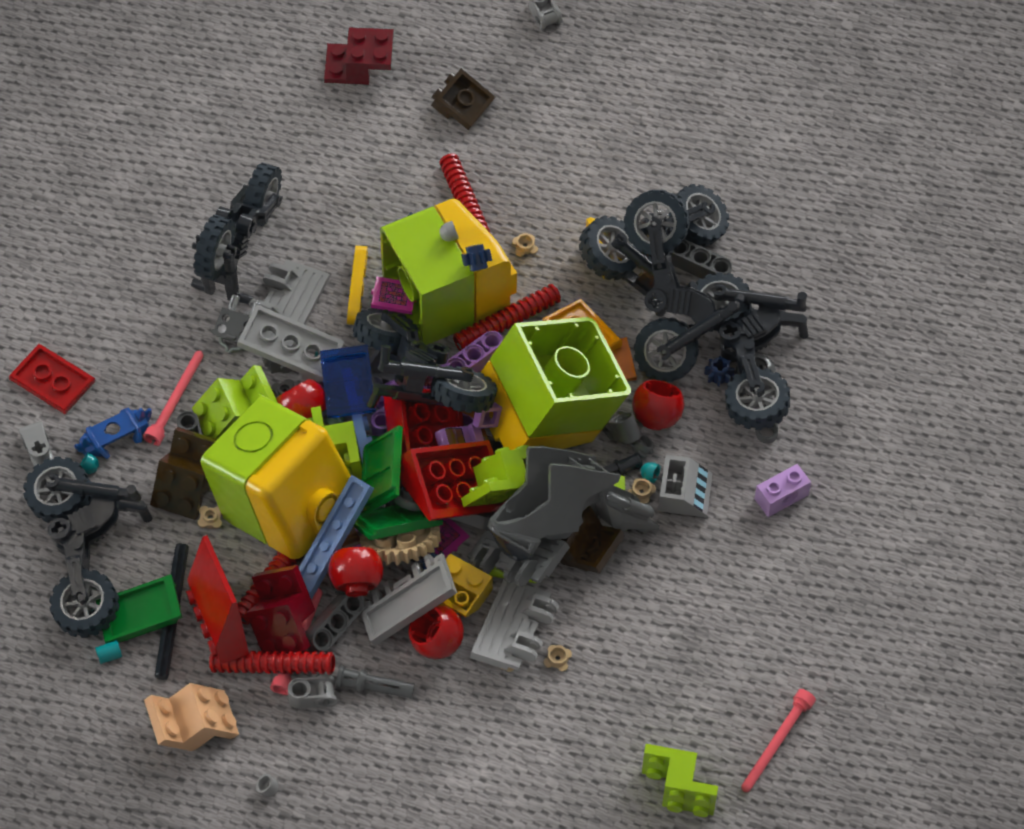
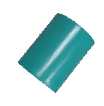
M117 640L95 647L100 664L122 657Z

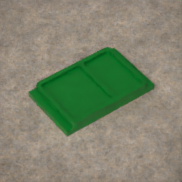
M400 425L364 446L361 480L374 487L364 506L363 512L367 514L399 496L403 427Z
M398 505L375 509L368 514L361 512L353 527L369 540H375L443 525V520L429 521L422 511L412 512Z
M170 574L119 592V611L115 613L117 617L114 622L111 621L109 623L110 626L106 630L102 629L104 641L106 644L116 640L118 643L175 624L178 622V619L183 618L173 576ZM101 599L96 600V604L100 605Z

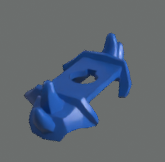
M125 408L119 414L92 427H86V432L79 439V444L74 445L75 449L84 456L90 453L94 456H103L108 459L110 454L104 449L105 446L131 433H134L132 440L135 443L142 442V435L147 427H149L148 422L152 414L151 408H148L146 411L142 408L138 410ZM110 424H117L120 427V431L115 435L105 434L104 432Z

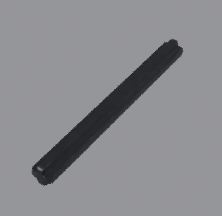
M182 543L176 544L171 569L179 604L181 602L189 546ZM177 623L162 628L154 675L156 679H168Z

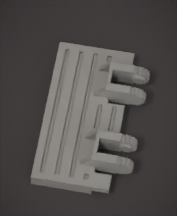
M286 260L284 265L271 263L268 269L277 276L265 274L262 280L266 285L273 288H271L265 301L251 299L249 307L252 308L253 303L258 302L262 307L306 325L330 279V274L290 260ZM246 310L243 315L249 316L251 311ZM264 331L262 333L266 338H273L275 336L272 331ZM293 340L284 342L290 348H294L296 344Z
M442 553L435 558L430 554L424 556L427 567L424 571L417 562L412 564L414 578L409 574L395 584L391 581H386L383 584L386 592L385 597L377 588L371 591L374 604L370 600L367 601L361 612L371 643L378 645L457 593L445 556Z
M503 580L473 646L470 658L505 670L512 668L518 671L522 660L534 662L538 656L535 650L541 649L543 644L539 637L534 636L539 622L544 624L552 623L554 619L552 613L557 611L559 604L555 600L550 599V592L528 585L521 587L516 585L515 581L510 583Z

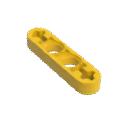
M355 246L347 325H354L357 313L361 312L362 309L361 296L363 297L368 246Z

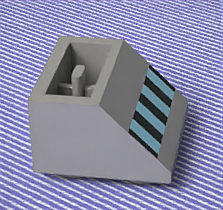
M665 455L658 511L707 518L713 473L689 457Z

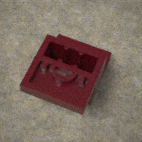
M349 27L347 44L327 43L324 83L369 85L370 69L391 70L394 29Z
M298 565L254 574L252 580L260 601L246 613L261 651L264 653L266 651H271L272 653L274 651L279 653L286 651L288 654L290 651L307 650L310 647V643L302 622L315 611Z

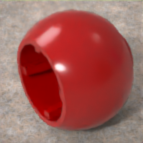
M308 379L276 398L279 404L307 419L312 418V407L321 406L322 412L328 408L325 390L313 379Z
M645 381L636 389L632 398L634 416L644 427L651 430H662L672 427L680 420L684 411L685 403L681 390L673 384L664 381Z
M348 547L337 550L329 562V578L333 586L338 591L346 592L347 596H365L369 590L377 588L383 576L382 560L376 550L369 547Z
M441 604L410 623L409 639L414 649L420 655L434 660L444 659L455 653L460 647L464 636V626L460 616L453 609Z

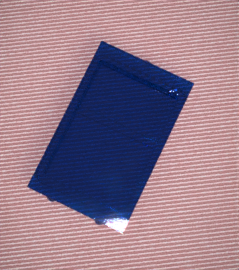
M368 344L320 351L327 417L335 418L376 412V408L372 409L366 405L373 390Z

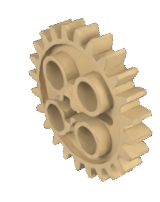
M435 526L375 540H369L362 534L360 536V546L376 550L382 562L386 561V565H389L391 562L399 565L401 561L409 564L411 559L419 561V556L424 557L427 555V552H435L434 548L439 547V542H441L440 528Z

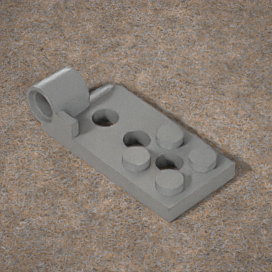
M256 304L237 342V347L303 374V380H315L322 386L325 393L328 394L336 392L343 377L341 371L343 368L335 363L344 345L343 340ZM264 331H272L275 336L273 338H266L262 333ZM287 340H293L296 342L297 346L294 348L287 347L284 342ZM309 349H314L319 353V355L317 357H311L307 354L306 351Z

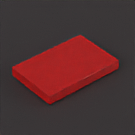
M40 343L9 375V380L63 414H66L96 381L93 376Z

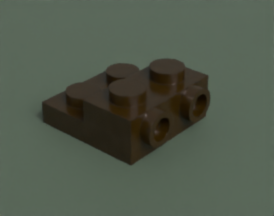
M461 68L456 75L452 72L444 81L446 84L444 89L439 87L431 98L434 101L431 106L447 119L453 117L469 130L496 96Z

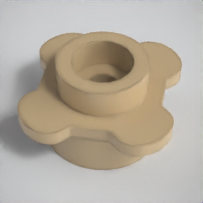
M520 234L512 241L513 245L516 246L515 253L519 257L538 252V247L535 246V237L531 234Z
M637 478L634 480L632 489H629L628 492L636 495L641 503L648 504L651 494L656 492V487L646 479Z
M218 506L215 508L200 507L199 513L201 515L198 520L200 528L218 529L222 526V514Z
M561 645L549 646L548 656L544 659L545 667L558 668L561 672L568 669V659L572 657L571 650Z

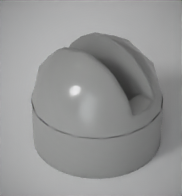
M453 221L443 224L440 228L441 238L448 242L459 239Z
M264 774L257 780L256 790L263 796L271 797L278 792V781L270 774Z

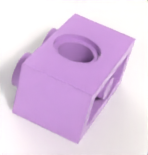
M796 464L757 485L754 499L767 517H770L808 496L811 481L799 465Z

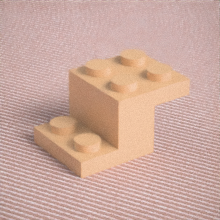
M189 683L170 698L150 695L144 700L158 745L193 751L214 736L232 739L239 735L236 719L232 714L229 698L225 690Z

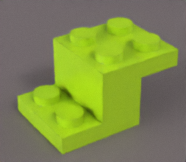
M253 365L241 380L217 378L194 404L192 410L198 416L203 434L218 439L260 396H266L275 402L277 400L261 366Z
M321 406L312 407V418L308 419L327 430L350 475L361 480L362 466L353 421L325 426Z
M529 445L519 446L514 450H510L509 447H503L495 450V455L482 458L481 463L473 467L478 486L469 489L470 493L461 498L463 507L497 504L507 501L525 482L526 450Z
M646 744L642 774H646L648 778L659 780L662 777L666 778L662 806L675 813L685 810L693 812L698 817L713 816L718 786L693 781L697 753Z

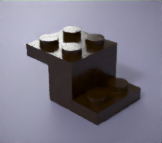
M177 427L174 430L170 452L159 460L150 505L196 520L199 516L203 495L211 489L201 466V458L217 439Z
M588 506L582 512L583 523L579 526V531L573 532L566 539H560L566 541L570 547L560 563L600 574L625 535L620 529L603 526L591 506Z

